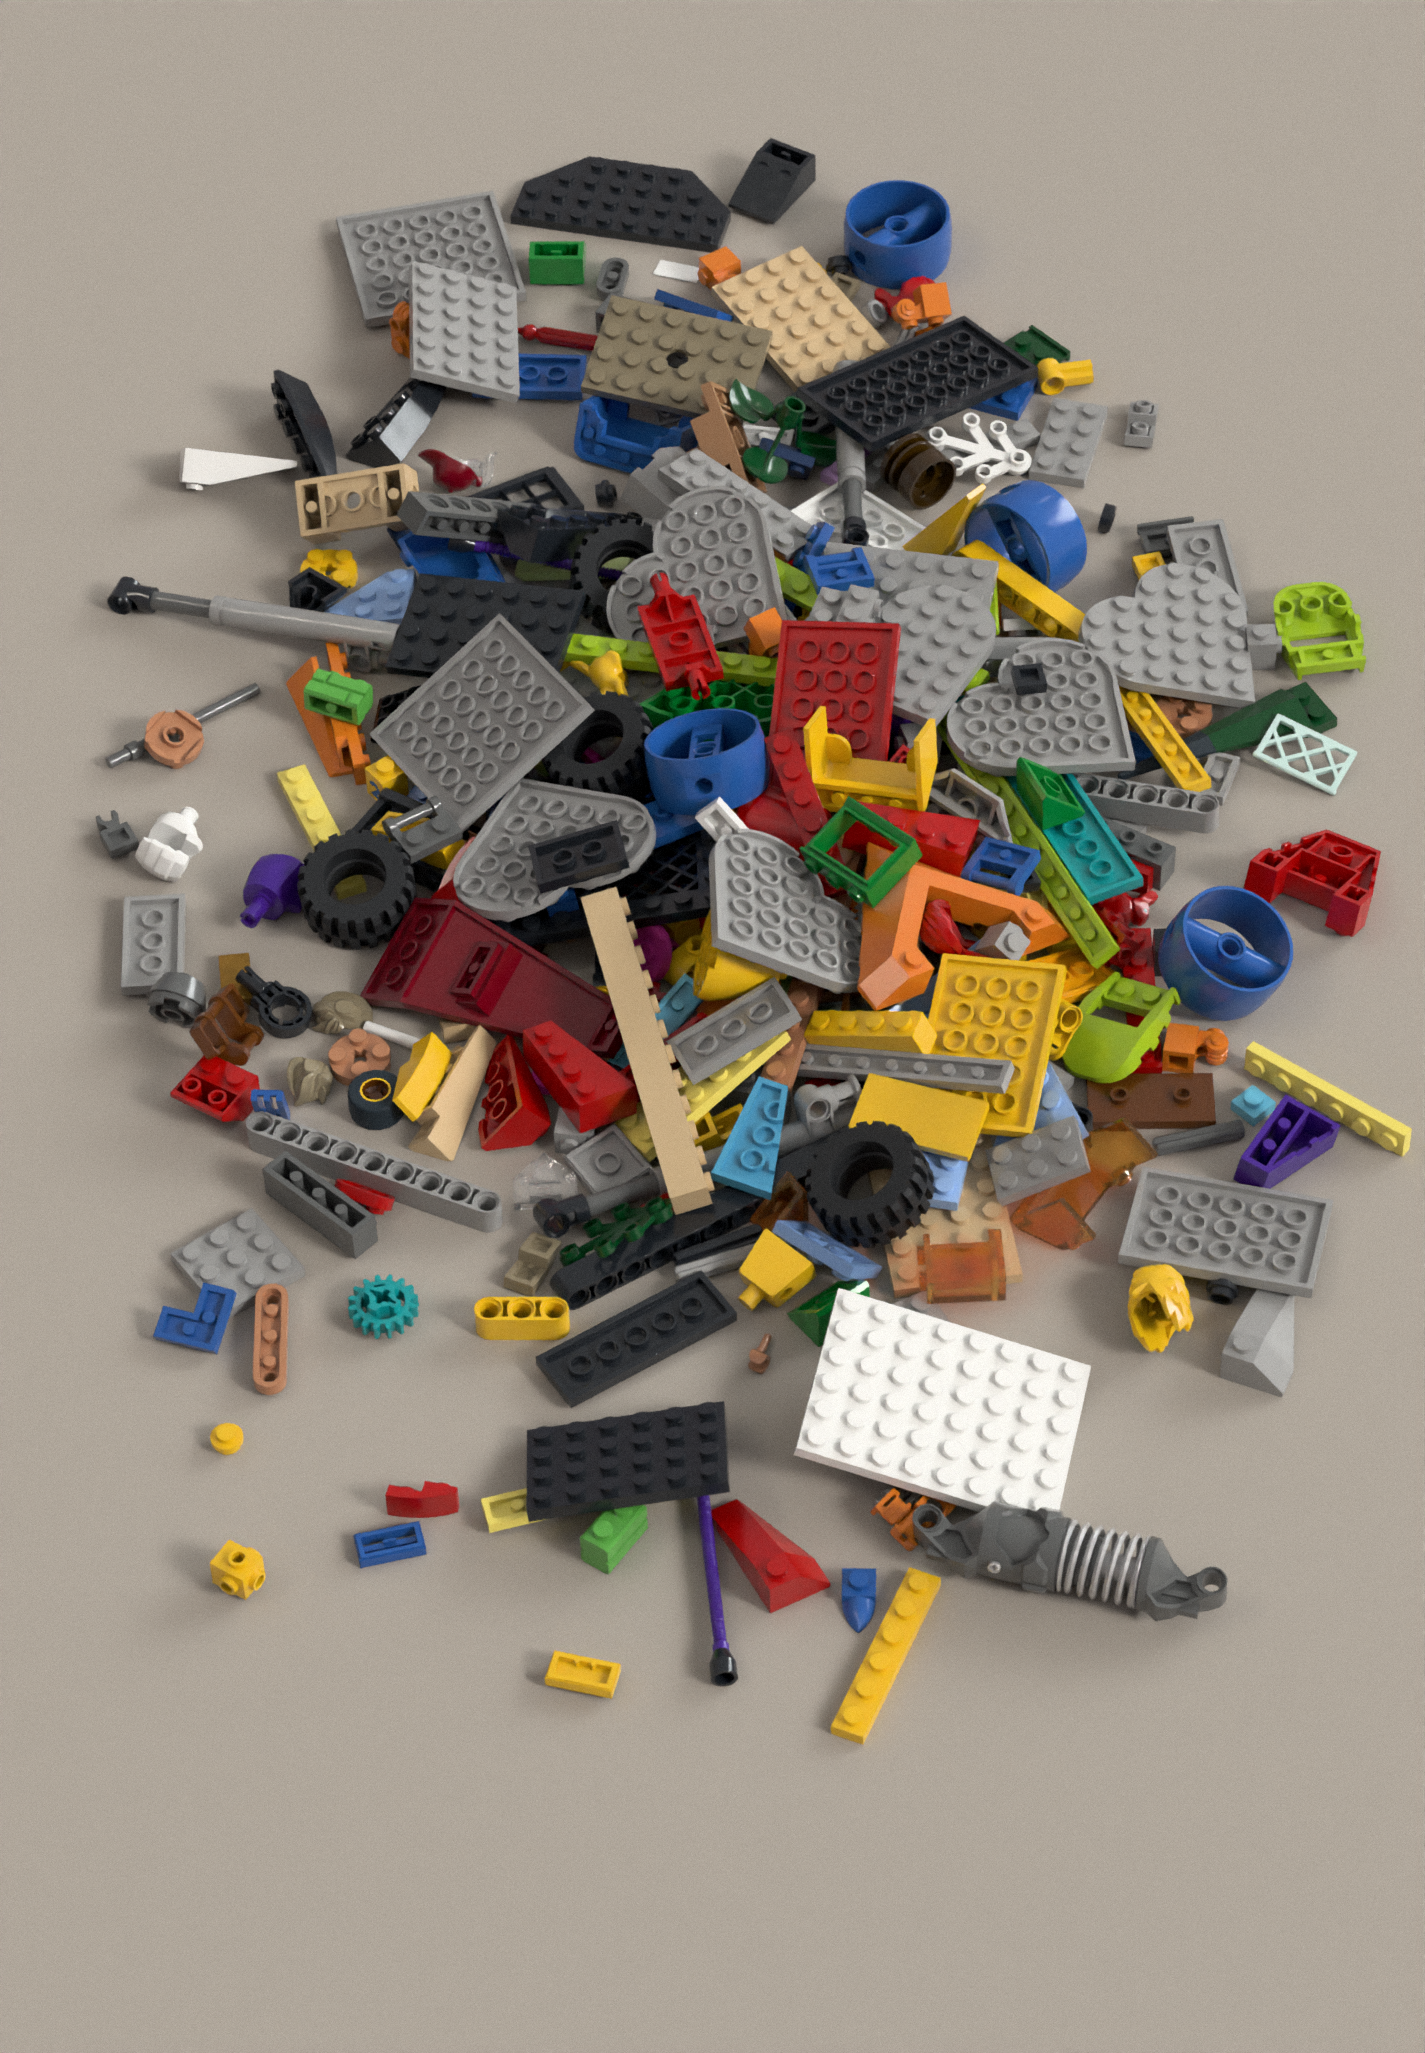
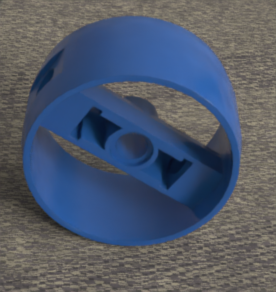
M890 180L867 186L851 198L844 217V252L846 256H849V261L853 264L851 271L859 279L880 288L900 289L902 283L912 277L925 276L934 280L947 267L952 248V219L947 201L936 190L918 182ZM884 226L867 238L862 236L863 233L873 228Z
M1024 480L1003 488L978 505L969 515L965 525V545L974 540L984 542L1054 593L1068 585L1081 572L1086 561L1087 541L1077 513L1058 491L1039 481Z
M706 709L675 717L653 729L645 739L644 751L650 787L658 806L674 814L696 815L699 810L719 796L733 809L761 795L770 783V762L767 746L764 741L765 736L757 717L739 709ZM706 739H712V740H714V741H705V742H703V741L706 740Z
M1234 886L1212 887L1189 900L1167 926L1158 949L1159 968L1169 989L1171 987L1176 988L1181 1003L1191 1011L1203 1017L1221 1021L1240 1019L1260 1008L1281 986L1293 960L1292 938L1280 914L1260 896ZM1194 919L1214 920L1231 927L1240 933L1254 950L1246 947L1245 942L1237 934L1231 932L1221 934ZM1207 969L1235 982L1236 984L1244 988L1236 987L1226 982H1223L1222 980L1212 975Z

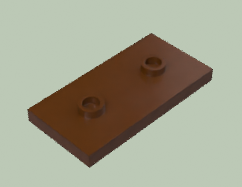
M1213 1073L1130 1074L1126 1078L1112 1083H1096L1086 1080L1087 1108L1093 1114V1129H1193L1216 1124Z

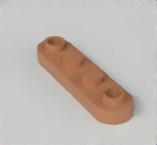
M275 1283L262 1286L255 1296L253 1381L256 1390L265 1395H274L281 1392L287 1383L289 1298L287 1290L282 1285Z

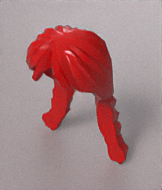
M936 899L928 903L923 912L919 933L921 940L931 951L938 954L946 953L992 958L988 955L967 950L977 941L965 939L961 935L958 927L952 920L951 905H949L948 901Z

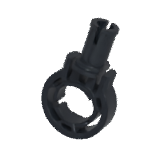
M246 966L244 970L241 969L235 980L253 995L250 1002L251 1006L258 1012L259 1023L267 1033L278 1038H293L306 1031L311 1021L312 1006L309 998L302 991L293 987L282 986L277 980L265 982L250 966ZM285 1005L295 1007L299 1015L290 1021L284 1020L283 1024L279 1025V1019L273 1016L272 1011L277 1007Z

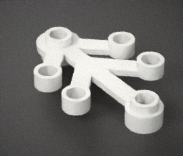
M975 413L964 415L962 428L970 433L976 443L949 436L941 427H933L926 432L925 438L940 452L945 447L972 454L966 458L955 456L950 459L954 462V465L961 466L956 468V476H960L965 470L979 465L976 469L975 479L981 484H986L992 478L1006 472L1013 476H1021L1031 467V456L1026 451L1015 448L1006 435L1007 426L1002 421L996 420L991 423L989 435L998 441L1003 451L993 448L979 427L980 418ZM967 421H973L975 424H969ZM994 429H1000L1001 432H997ZM989 460L1000 462L991 467L989 465L982 464ZM981 472H985V473H987L988 475H987V476H983V475H981L980 473H981Z

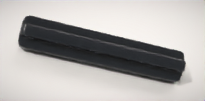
M754 1224L674 1252L672 1254L673 1263L676 1267L756 1243L763 1230L761 1226Z

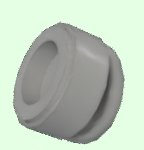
M872 299L862 305V315L874 328L886 323L887 313L879 301Z

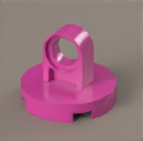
M661 925L638 928L636 932L639 939L633 940L635 947L641 945L646 963L640 965L642 971H649L652 982H659L665 977L670 968L672 952L680 945L673 938H669L668 933Z

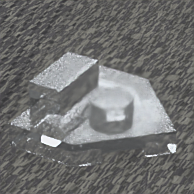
M543 1152L513 1178L514 1210L534 1209L539 1201L546 1198L560 1201L578 1195L577 1175Z

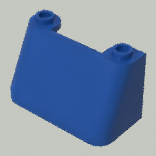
M592 396L580 403L574 437V450L579 458L632 473L638 467L643 470L654 460L652 455L659 448L680 446L687 452L698 445L690 420L695 418L683 416L679 421L678 427L673 426L669 429L628 417L629 403L599 396Z
M412 531L397 540L402 549V552L399 553L402 561L408 568L413 566L418 574L506 582L492 554L489 552L458 553L449 551L447 549L450 538L414 535Z

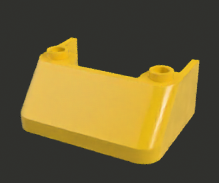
M820 706L803 728L806 765L824 808L831 812H838L844 805L847 797L850 796L859 802L925 812L938 762L935 719L929 718L913 741L914 746L907 754V764L852 758L851 746L847 739L837 734H828L826 707Z

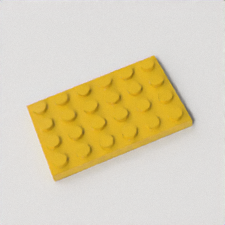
M942 954L928 1017L929 1023L937 1034L930 1054L1012 1061L1015 1068L1005 1094L934 1088L988 1101L990 1108L980 1134L1025 1137L1034 1131L1067 973L1065 965Z

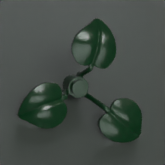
M737 379L734 380L729 391V404L735 415L749 423H757L760 419L768 421L776 415L777 425L780 427L769 452L758 447H751L745 450L742 456V463L752 476L759 478L760 481L767 484H776L785 478L788 472L787 463L782 458L773 454L785 430H791L795 427V446L801 448L800 453L814 457L815 466L829 467L837 461L835 440L814 432L801 431L804 419L802 414L806 408L801 399L788 396L782 405L777 404L774 409L772 402L765 395L743 385Z

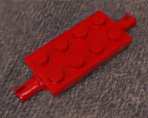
M660 573L662 581H659L657 574H654L650 578V584L655 593L654 598L649 604L638 606L637 608L640 622L665 690L670 691L689 686L691 695L695 700H700L699 691L703 699L709 697L711 692L707 682L724 679V673L695 594L683 597L671 588L668 576L665 573Z

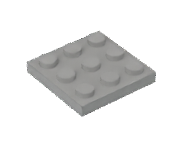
M252 1208L171 1253L174 1265L199 1294L203 1282L232 1289L237 1293L229 1319L255 1305L256 1293L262 1286L275 1283L285 1288L306 1276L303 1265Z

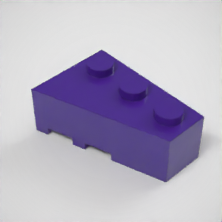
M1285 1094L1241 1156L1233 1180L1240 1184L1271 1189L1333 1148L1341 1125Z

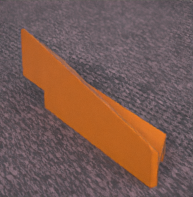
M317 656L311 657L288 679L286 685L328 776L337 777L353 774L344 721L305 709L304 688L309 680H312V676L319 668Z

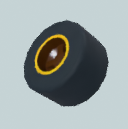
M371 1070L355 1077L350 1083L347 1093L352 1120L368 1130H383L397 1124L404 1116V1112L392 1101L398 1077L385 1070Z

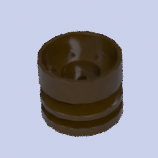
M915 433L901 437L889 448L881 462L880 475L883 481L899 492L913 507L927 509L942 500L952 488L956 478V467L954 462L937 450L925 437Z

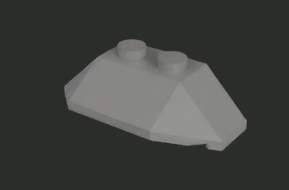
M955 768L934 775L925 812L980 820L973 848L974 851L977 850L985 837L1013 843L1003 799Z

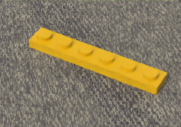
M1119 686L1126 718L1176 787L1196 792L1211 788V778L1149 693Z
M909 1567L831 1725V1734L862 1745L864 1744L941 1586L940 1577Z

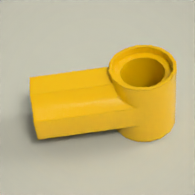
M1047 358L1036 365L1038 367L1037 378L1041 390L1047 395H1056L1068 386L1091 384L1094 381L1093 366L1090 359L1059 363L1053 358Z

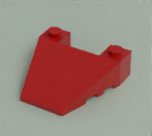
M1326 829L1301 837L1300 843L1294 845L1291 842L1283 843L1281 849L1272 851L1271 848L1262 850L1250 860L1243 889L1255 893L1268 903H1271L1281 893L1326 910L1328 915L1325 926L1333 929L1339 935L1353 937L1365 926L1373 896L1381 851Z

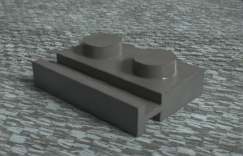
M1193 516L1137 524V534L1140 537L1144 554L1160 551L1162 558L1172 557L1166 535L1167 526L1193 523Z

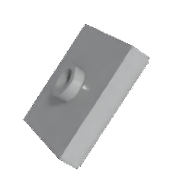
M616 1124L611 1125L563 1156L564 1163L590 1194L650 1175V1169H652L651 1165Z

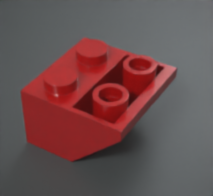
M203 1055L170 1092V1096L222 1122L244 1121L254 1110L251 1103V1090L260 1089L259 1079L257 1075L217 1056L208 1060Z

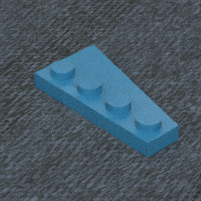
M760 1076L758 1077L711 1172L713 1181L771 1200L788 1086Z

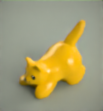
M607 651L603 656L595 658L590 666L582 661L570 662L572 668L590 677L592 683L600 690L602 695L606 691L617 692L619 696L621 694L628 696L627 689L625 688L629 686L626 671L622 669L621 658L616 651Z

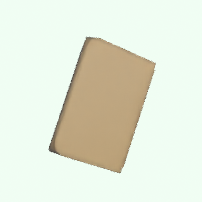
M438 1018L445 1044L467 1040L474 1031V1026Z

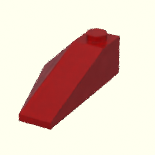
M507 1034L494 1048L485 1075V1083L489 1085V1091L487 1096L482 1099L481 1107L486 1110L485 1119L479 1121L478 1127L481 1148L485 1151L532 1145L538 1137L546 1134L551 1125L548 1106L514 1037Z
M738 1499L711 1510L714 1527L770 1613L830 1587V1581L811 1555Z

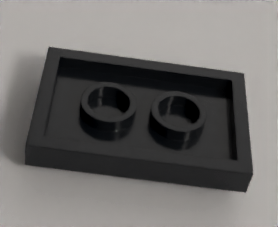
M617 820L528 846L540 894L630 868Z

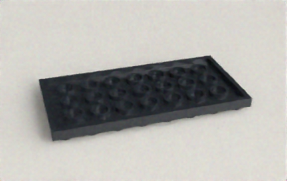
M964 315L798 387L797 398L801 399L805 404L871 452L1037 378L1038 367Z

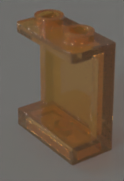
M988 1229V1242L930 1244V1234H923V1246H917L918 1266L924 1265V1271L919 1272L920 1291H926L927 1304L1006 1300V1272L1001 1229Z

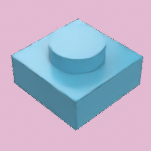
M1251 1085L1231 1101L1230 1110L1254 1127L1275 1110L1276 1102L1257 1087Z

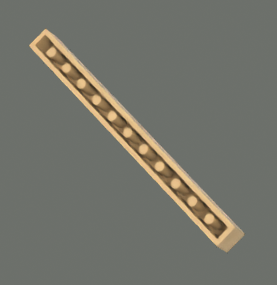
M616 887L581 897L675 1215L710 1205L712 1200L709 1191H713L715 1188L710 1172L703 1173L701 1166L707 1164L702 1146L695 1147L693 1141L698 1139L699 1135L694 1120L687 1121L686 1114L691 1113L686 1094L679 1095L678 1089L684 1086L679 1070L672 1071L670 1065L676 1062L671 1044L664 1045L663 1038H667L668 1033L663 1019H656L655 1014L660 1013L661 1010L656 994L649 996L648 989L653 988L649 971H642L640 966L646 963L641 945L635 947L633 940L639 939L634 922H627L625 917L631 915L626 897H619Z

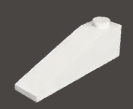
M184 448L180 452V483H186V489L203 490V485L209 486L297 467V461Z

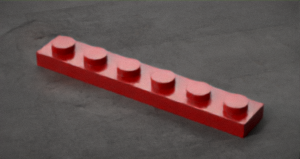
M789 728L764 738L804 846H806L824 827L828 819L793 728ZM835 843L826 854L845 866L837 843ZM820 873L817 874L824 889V896L832 899L847 893L841 887L839 889L834 888L828 883L825 876Z
M1131 928L1135 931L1133 937L1141 946L1124 970L1122 969V976L1156 986L1151 928ZM1125 1012L1126 1025L1138 1028L1145 1018ZM1160 1042L1154 1051L1147 1050L1140 1058L1142 1063L1131 1074L1162 1073Z

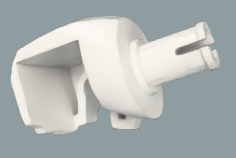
M184 807L180 813L167 812L160 815L151 828L149 837L143 838L135 853V858L145 870L164 881L176 882L180 879L191 857L200 853L203 848V844L198 838L194 826L199 818L196 810L191 807Z

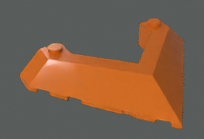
M868 842L866 846L867 864L864 879L868 880L893 851ZM917 861L874 908L863 902L861 921L862 942L859 952L860 973L857 990L874 1011L925 993L934 967L917 948V941L925 907L936 899H943L949 902L952 920L971 926L974 925V922L993 926L1008 921L1018 925L1023 930V934L1031 941L1022 956L1069 939L1070 934L1051 912L1036 901L959 878Z

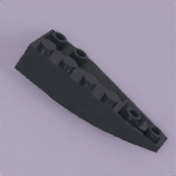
M279 369L274 370V383H271L273 396L277 400V403L273 404L274 413L277 420H282L285 436L287 438L291 437V444L295 455L300 454V461L304 472L309 471V478L338 474L332 435L326 418L308 384Z
M409 378L382 410L365 422L363 425L365 430L353 438L350 442L352 447L345 456L349 460L374 468L396 465L402 462L429 425L447 386Z
M531 504L530 507L511 505V508H498L497 511L509 552L529 563L573 560L577 546L582 545V538L588 532L594 534L596 526L603 523L605 527H609L610 521L616 519L620 520V524L627 523V519H635L636 525L641 526L643 519L640 514L635 512L621 514L546 508L537 504Z

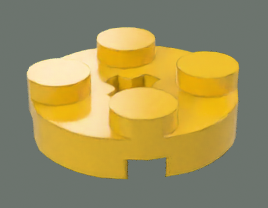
M345 549L310 550L300 568V573L309 567L325 575V572L332 571L331 575L325 576L346 588L350 586V589L355 586L358 580L357 563L353 559L351 551Z

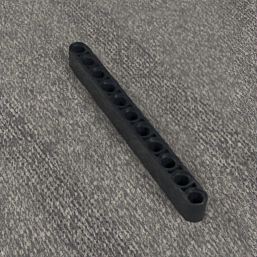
M840 1130L834 1131L777 1160L771 1200L727 1185L710 1194L712 1204L675 1215L674 1212L667 1221L659 1225H650L644 1231V1235L638 1240L627 1242L624 1238L609 1256L599 1258L596 1252L560 1269L550 1279V1287L559 1298L567 1302L569 1310L579 1309L672 1262V1254L674 1252L725 1235L806 1194L805 1179L809 1177L806 1171L810 1161H815L814 1153L819 1147L823 1148L826 1145L825 1140L831 1135L835 1137L841 1133Z

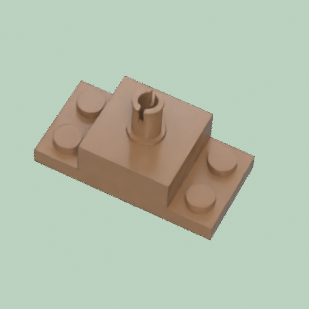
M711 381L700 385L703 392L701 401L705 409L710 412L690 420L699 446L687 451V453L696 448L761 492L766 493L767 489L764 482L752 476L742 463V456L745 450L751 448L740 418L735 415L730 407V390Z

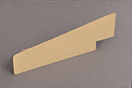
M481 1025L474 1029L464 1047L457 1045L451 1050L452 1056L446 1073L432 1099L416 1120L422 1126L408 1146L412 1151L444 1161L454 1160L496 1046L495 1039Z

